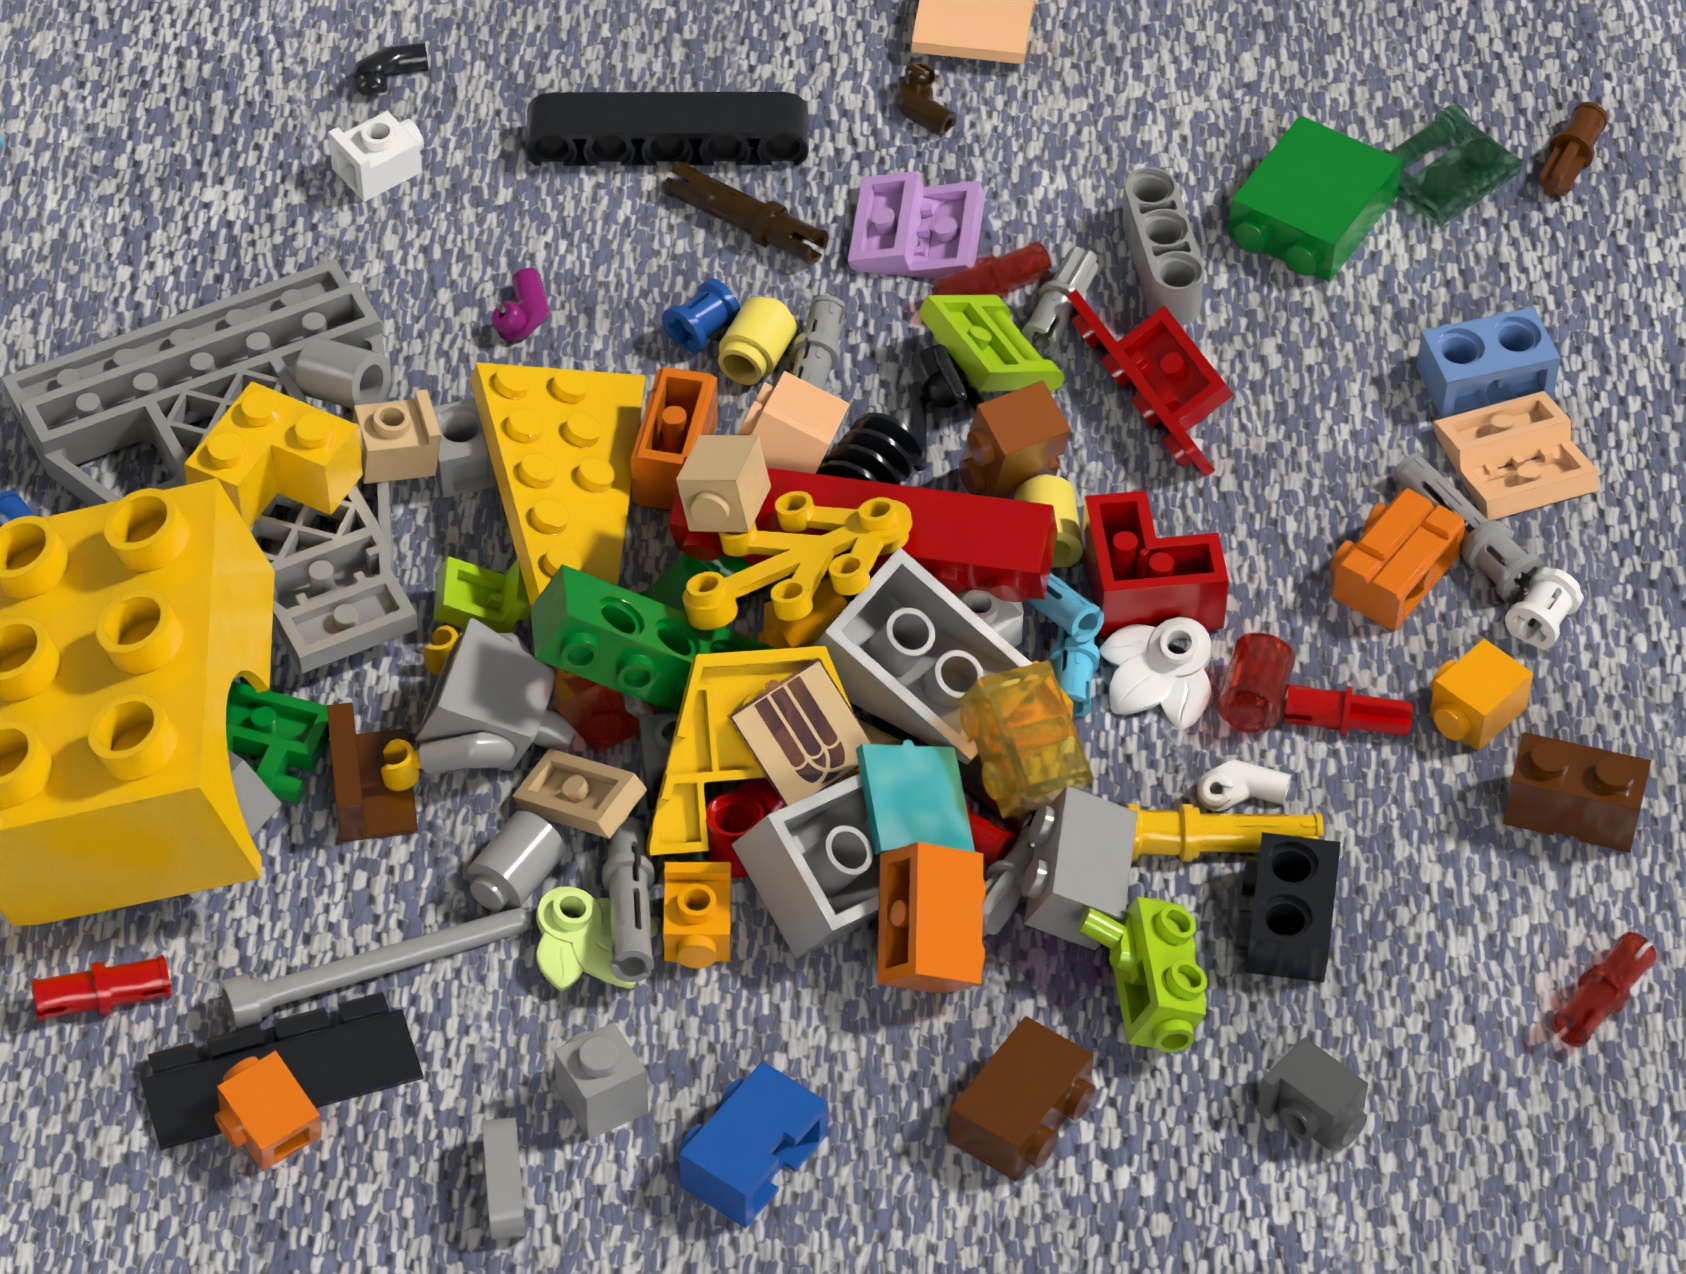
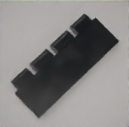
M382 991L337 1003L342 1025L332 1028L326 1009L322 1007L273 1020L272 1025L277 1039L276 1043L265 1045L262 1030L258 1024L207 1038L212 1060L200 1063L194 1042L148 1054L153 1075L141 1078V1084L160 1150L222 1134L214 1118V1114L220 1111L217 1086L223 1083V1077L227 1071L240 1061L253 1056L260 1060L275 1050L315 1108L424 1079L403 1010L399 1009L389 1012Z

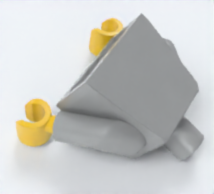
M470 618L459 636L453 627L448 625L440 626L432 634L433 645L428 644L423 647L425 667L429 672L439 675L415 738V741L422 744L419 750L414 751L411 744L405 740L395 739L390 741L383 751L387 765L383 766L380 771L386 787L391 790L402 791L413 787L420 776L419 769H423L426 774L478 768H498L504 771L513 770L532 743L546 750L551 748L565 753L575 734L578 722L547 708L556 681L555 673L551 668L536 660L517 635L513 633H496L483 623Z

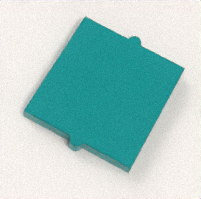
M907 739L899 745L861 744L856 748L875 856H880L881 853L916 842L975 852L955 747L914 746L913 742Z

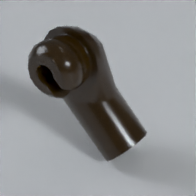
M911 62L905 68V75L898 79L897 98L899 110L907 119L942 137L955 125L957 115L933 100V88L931 87L935 80L933 68L921 62Z

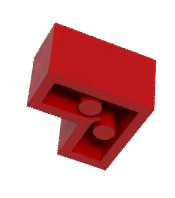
M1147 491L1085 496L1082 525L1083 556L1092 601L1104 613V623L1099 631L1100 639H1108L1116 630L1128 625L1142 624L1158 627L1164 621L1176 617L1193 619L1203 625L1206 630L1224 629L1229 578L1219 533L1156 538Z

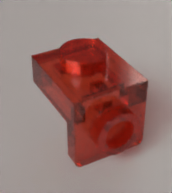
M554 667V706L595 753H601L640 733L639 717L650 716L649 709L640 699Z

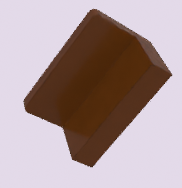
M353 703L327 705L340 841L345 842L416 833L418 825L414 788L411 787L402 791L391 790L385 786L380 771L383 766L387 765L383 754L386 745L395 739L409 742L407 731L396 729L356 734Z

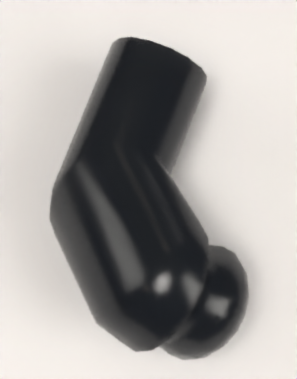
M425 43L384 47L357 62L354 67L353 77L358 79V92L363 96H369L372 93H385L388 88L386 76L428 71Z

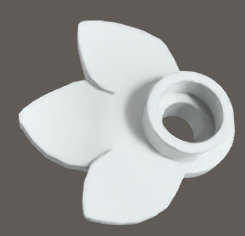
M1176 617L1164 621L1158 627L1142 624L1128 625L1111 634L1099 649L1100 655L1106 661L1119 667L1114 672L1110 683L1109 698L1113 713L1127 715L1154 708L1161 704L1170 722L1176 728L1184 730L1196 723L1209 704L1212 691L1204 669L1211 659L1212 643L1209 633L1199 622L1190 618ZM1178 638H1184L1191 642L1189 650L1182 654L1172 653L1168 647L1172 641Z

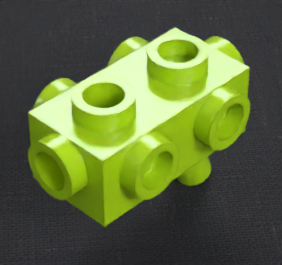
M1139 896L1125 911V917L1121 923L1089 907L1081 917L1077 931L1110 948L1109 961L1114 970L1127 1043L1157 1048L1167 1053L1179 1052L1190 1047L1195 1040L1193 1029L1201 1023L1206 1015V995L1204 990L1207 986L1206 975L1195 962V940L1193 935L1196 931V923L1192 915L1185 910L1182 904L1166 902L1159 898Z

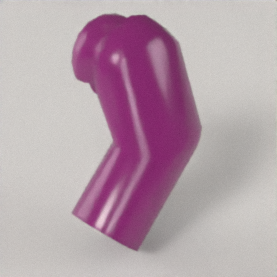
M532 268L521 269L512 277V285L517 303L504 302V308L507 309L504 313L497 307L493 311L491 317L492 325L498 331L500 338L510 342L522 341L548 318L549 306L541 275Z

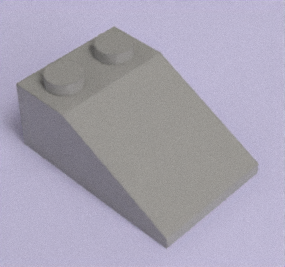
M900 547L871 578L870 585L856 595L812 646H826L849 702L931 746L955 747L957 760L966 765L976 756L1044 675L1041 670Z
M860 773L767 815L732 844L795 959L819 949L879 917L880 856H875Z

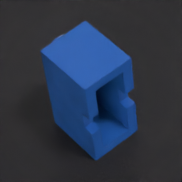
M761 1061L745 1080L738 1078L728 1087L720 1101L719 1109L704 1126L701 1124L695 1125L683 1138L677 1152L680 1167V1187L742 1227L747 1228L779 1191V1187L770 1181L785 1165L796 1172L827 1137L828 1101L764 1061Z

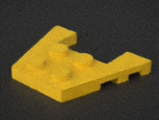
M826 646L698 654L693 656L647 839V856L709 851L704 795L705 782L770 778L732 718L734 715L819 661L854 716ZM800 676L787 683L788 688L826 746L834 745L837 741L835 731ZM782 686L770 694L807 754L809 756L818 755L821 752V745ZM765 697L754 705L791 765L794 767L801 766L805 762L803 753L769 699ZM840 741L837 746L827 749L830 756V768H836L845 761V751ZM824 752L820 757L811 759L818 766L826 768ZM809 762L803 768L795 770L799 776L824 773L814 768ZM859 765L836 779L834 783L837 784L859 774ZM841 770L836 771V772H828V773H832V774L834 775V778H835V777L840 773Z

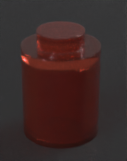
M1248 633L1238 638L1235 642L1217 708L1222 718L1236 730L1245 733H1256L1260 730H1269L1278 723L1296 661L1295 653L1288 643L1266 633Z

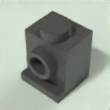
M1304 1037L1261 1079L1257 1112L1267 1120L1275 1112L1279 1113L1288 1131L1301 1140L1308 1141L1313 1138L1327 1150H1330L1336 1143L1345 1148L1358 1137L1366 1124L1367 1114L1364 1113L1368 1083Z

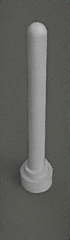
M523 908L510 909L266 982L262 976L250 979L247 973L220 981L223 1004L234 1031L258 1024L261 1025L262 1017L273 1014L272 1007L524 933L531 926V915Z

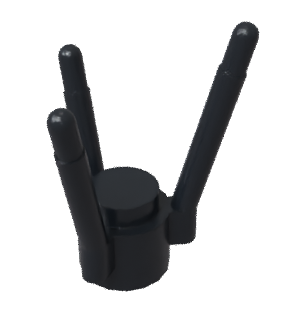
M942 344L930 346L916 357L914 371L917 381L908 387L913 403V431L921 439L925 450V456L915 466L917 471H924L927 467L926 404L932 402L937 407L949 408L965 401L967 398L976 411L977 405L985 402L977 388L968 382L965 372L948 353L946 346Z

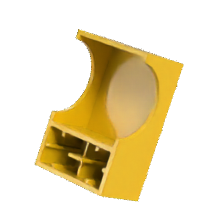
M218 478L166 490L156 488L141 489L126 495L118 501L43 518L23 516L13 519L0 527V910L12 926L41 925L261 878L262 856L257 850L245 824L231 775L226 738V707L229 689L234 678L243 676L257 693L269 691L275 571Z

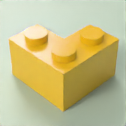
M251 381L184 463L187 485L218 478L248 529L251 528L277 494L331 516L363 475L358 425Z

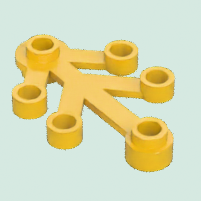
M793 491L782 495L777 499L775 509L779 526L783 530L799 532L807 528L833 531L822 536L757 531L754 521L749 532H718L723 552L729 556L740 557L748 554L773 555L774 557L725 578L716 572H703L693 576L687 582L686 590L682 597L689 624L700 630H714L724 627L732 622L737 615L736 598L793 573L792 579H786L777 583L771 590L775 615L782 620H798L811 612L813 608L811 598L827 568L829 569L833 590L836 593L855 595L864 591L870 585L869 572L878 555L893 553L907 543L909 538L908 532L912 527L910 509L902 502L885 497L870 499L864 502L858 509L814 506L811 495L803 491ZM853 548L851 553L843 554L833 559L835 555Z

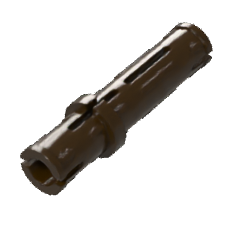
M682 161L678 162L671 169V172L682 177L681 179L689 184L684 185L667 176L665 182V193L667 196L675 197L751 234L753 242L767 248L772 244L802 259L804 263L809 265L815 264L822 257V254L803 242H811L823 249L827 247L828 233L826 230L816 228L789 215L787 208L775 201L764 203Z

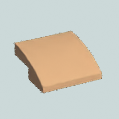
M919 0L911 52L1024 64L1036 0Z
M1545 391L1434 421V432L1479 511L1489 521L1598 491V469L1571 441V420ZM1540 456L1538 459L1525 462L1527 459ZM1509 464H1512V465H1513V466H1509V467H1506V468L1498 469V467H1502V466H1505V465H1509Z

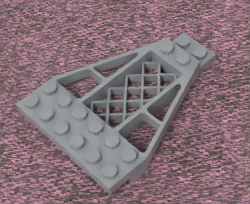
M334 259L1 377L4 394L47 475L91 507L121 499L75 465L135 443L147 441L155 446L173 478L151 488L166 490L187 485L184 463L188 457L180 444L197 448L251 381L308 404L297 386L294 373L295 360L306 344L315 338L321 337L378 352L385 356L382 324L359 283L354 282L350 284L338 262ZM353 414L342 417V419L352 422ZM210 416L213 417L207 429L188 425ZM390 481L377 482L379 524L355 484L331 516L277 494L249 529L256 541L259 536L285 542L278 556L263 552L275 571L272 640L278 645L285 643L302 674L418 630L417 613L393 571ZM279 504L301 510L295 524L271 518L270 515L275 505ZM317 514L342 521L336 534L310 527ZM300 546L308 548L306 550L298 552Z

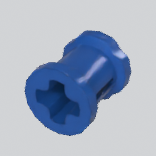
M708 278L697 287V294L681 306L673 305L666 309L662 314V324L669 338L692 354H697L704 349L708 337L722 326L730 327L741 308L736 297L724 283L718 279Z

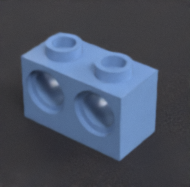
M1535 307L1512 312H1500L1493 316L1456 324H1444L1433 329L1421 331L1416 368L1441 419L1541 391H1545L1548 396L1554 395L1561 358Z

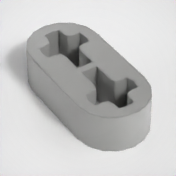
M516 1117L482 1120L491 1240L526 1237Z

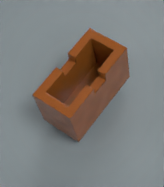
M1044 380L977 405L970 432L967 434L964 452L959 462L960 477L969 494L1014 500V493L1017 488L1032 477L1043 474L1057 475L1059 464L1055 457L1064 454L1071 429Z

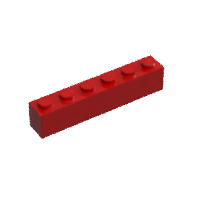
M684 457L682 467L688 457ZM767 468L771 488L755 519L757 531L820 536L833 531L807 528L799 532L783 530L779 526L775 503L779 497L789 492L803 491L810 494L814 506L858 509L864 502L870 499L885 497L904 503L911 512L912 527L908 532V541L902 549L953 594L962 593L967 589L990 592L994 597L1007 602H1023L1027 598L1045 600L1058 535L1053 505ZM677 486L668 523L677 550L683 551L694 559L703 561H714L719 556L732 558L733 556L723 552L718 532L689 531ZM853 548L835 555L833 559L840 555L851 553ZM893 553L878 555L869 572L870 580ZM748 554L740 557L753 566L774 556ZM828 568L823 577H830Z

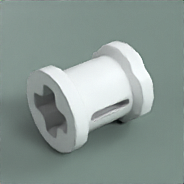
M1542 567L1531 577L1529 582L1531 590L1524 600L1512 605L1505 616V624L1512 636L1542 650H1547L1557 641L1560 635L1559 625L1565 616L1576 612L1584 597L1580 591L1579 583L1571 575L1560 569ZM1556 589L1560 590V595L1557 599L1551 597ZM1535 618L1537 620L1532 628L1529 627V621Z

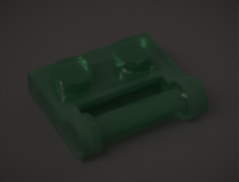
M1451 103L1436 113L1433 123L1391 151L1388 149L1381 150L1402 160L1397 195L1438 227L1443 226L1518 175L1522 165V160L1473 125L1467 112L1455 103ZM1450 138L1459 144L1414 175H1410L1404 170Z

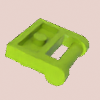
M927 295L917 314L932 331L935 341L946 346L948 353L965 372L968 382L978 388L979 391H1013L1044 380L1049 391L1062 386L1064 374L1052 360H1044L1011 321L1010 309L998 295Z

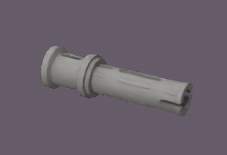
M1413 453L1404 458L1393 473L1394 482L1404 489L1409 488L1430 499L1435 507L1438 504L1443 506L1433 496L1435 493H1438L1458 515L1463 517L1464 522H1468V525L1465 526L1462 542V555L1465 563L1473 570L1480 568L1497 585L1496 592L1504 602L1509 603L1531 590L1529 587L1531 577L1538 569L1546 567L1544 561L1538 555L1527 554L1512 540L1513 533L1505 523L1487 520L1458 489L1428 463V460L1421 453ZM1503 559L1507 561L1505 566L1501 562ZM1521 573V578H1516V576Z

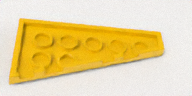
M480 362L475 364L469 380L531 607L562 564L618 586L632 483L631 456L639 432L646 375Z

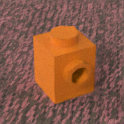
M276 1050L260 1060L253 1056L240 1061L227 1071L223 1077V1083L217 1086L220 1111L214 1114V1118L220 1131L234 1149L244 1145L262 1171L321 1138L320 1114Z

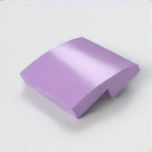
M918 171L862 177L848 256L850 268L859 272L963 282L973 281L985 203V194L980 181L923 187ZM922 217H924L923 225H921ZM921 238L920 246H917L918 239Z

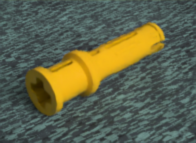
M1126 803L1125 806L1138 812L1132 861H1137L1140 855H1178L1182 862H1192L1193 859L1199 858L1200 852L1260 853L1262 832L1319 839V836H1324L1321 813H1313V815L1200 814L1199 808L1193 807V804H1181L1179 810H1140L1137 803Z

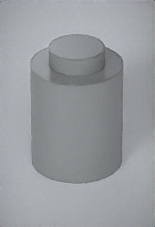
M321 337L315 338L307 343L299 352L294 364L296 383L303 395L354 409V405L381 403L386 398L390 388L391 367L388 359L383 354Z
M528 811L515 812L467 868V877L471 884L470 891L473 897L482 906L491 911L497 912L503 907L507 910L520 908L565 855V844L559 833L547 821Z

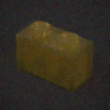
M1050 660L982 676L959 699L962 727L966 735L971 740H974L983 763L982 779L988 795L993 800H996L1002 818L1038 810L1042 805L1049 806L1067 785L1082 791L1094 780Z

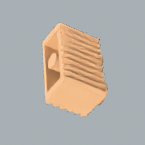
M784 371L776 387L764 382L738 434L759 435L767 468L816 474L850 403Z

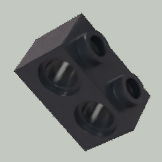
M1262 832L1259 858L1246 857L1241 896L1254 897L1253 911L1239 910L1235 949L1248 950L1245 973L1325 982L1341 842Z

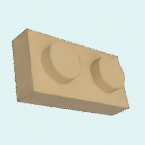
M549 748L512 797L520 808L534 813L543 819L610 839L618 827L628 818L629 813L647 789L633 772Z

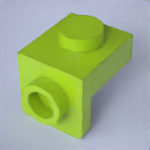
M450 556L445 559L438 569L433 619L464 628L469 619L473 618L496 633H509L517 620L525 621L528 618L531 606L518 558L506 575Z

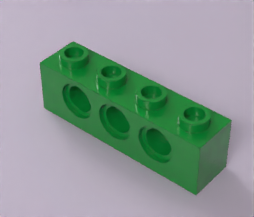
M563 564L530 608L536 660L675 713L680 711L694 655L778 649L724 627L714 630L694 628L689 624L686 612Z

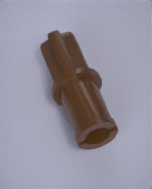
M1592 102L1578 103L1564 130L1552 138L1549 147L1551 154L1537 179L1538 184L1545 188L1544 194L1546 196L1553 197L1555 194L1566 196L1570 192L1583 166L1588 167L1592 163L1595 155L1594 145L1608 123L1607 113L1598 104Z

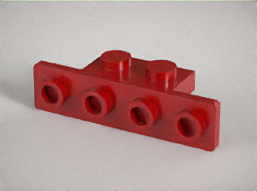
M1076 289L1067 295V298L1079 312L1070 321L1091 348L1100 342L1107 348L1109 353L1100 360L1118 384L1123 388L1132 381L1140 391L1130 400L1153 428L1163 421L1170 433L1161 440L1179 464L1185 468L1193 461L1204 476L1215 472L1214 467L1186 431L1195 426L1234 394L1165 305L1117 342Z

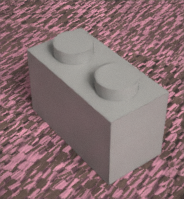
M1068 785L1049 806L1042 805L1037 810L1029 830V841L1035 843L1033 860L1025 872L1021 886L1022 895L1028 897L1024 924L1096 950L1101 943L1078 932L1077 927L1081 917L1089 907L1119 923L1124 920L1138 812Z

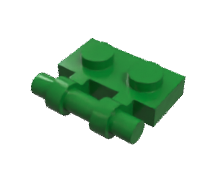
M232 681L226 707L227 749L234 754L237 751L263 758L258 768L250 766L251 769L277 799L299 805L305 793L306 782L303 779L285 775L289 765L314 771L330 738L327 705L273 691L257 693L253 686Z

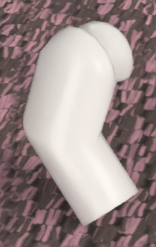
M1233 759L1212 769L1201 777L1197 785V796L1201 804L1211 811L1230 809L1252 797L1283 805L1290 787L1292 775Z

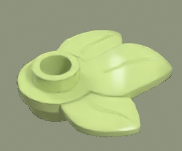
M571 886L557 887L548 891L541 898L536 911V922L543 936L536 951V960L540 971L556 989L564 991L571 987L585 972L616 986L627 989L634 988L636 982L619 980L611 971L612 949L609 897L595 899L586 891ZM562 911L573 912L580 917L569 918ZM651 918L650 926L652 938L658 933V928L654 920Z

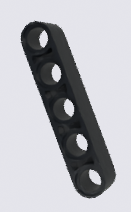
M551 92L533 98L528 104L525 153L528 160L535 166H541L542 162H563V166H599V162H621V166H657V162L681 161L688 163L690 166H714V161H736V165H772V161H794V165H800L807 159L809 152V110L807 103L800 96L788 92Z

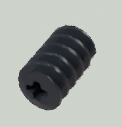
M869 412L857 418L850 431L846 432L837 447L826 458L825 463L821 464L816 474L900 485L913 472L912 467L917 466L925 456L924 445L919 436L899 419L884 413Z

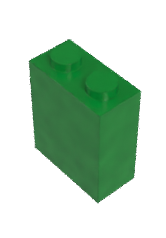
M1299 115L1231 199L1228 236L1236 239L1241 247L1250 252H1265L1287 262L1292 270L1301 275L1308 276L1313 274L1330 282L1397 197L1402 160Z

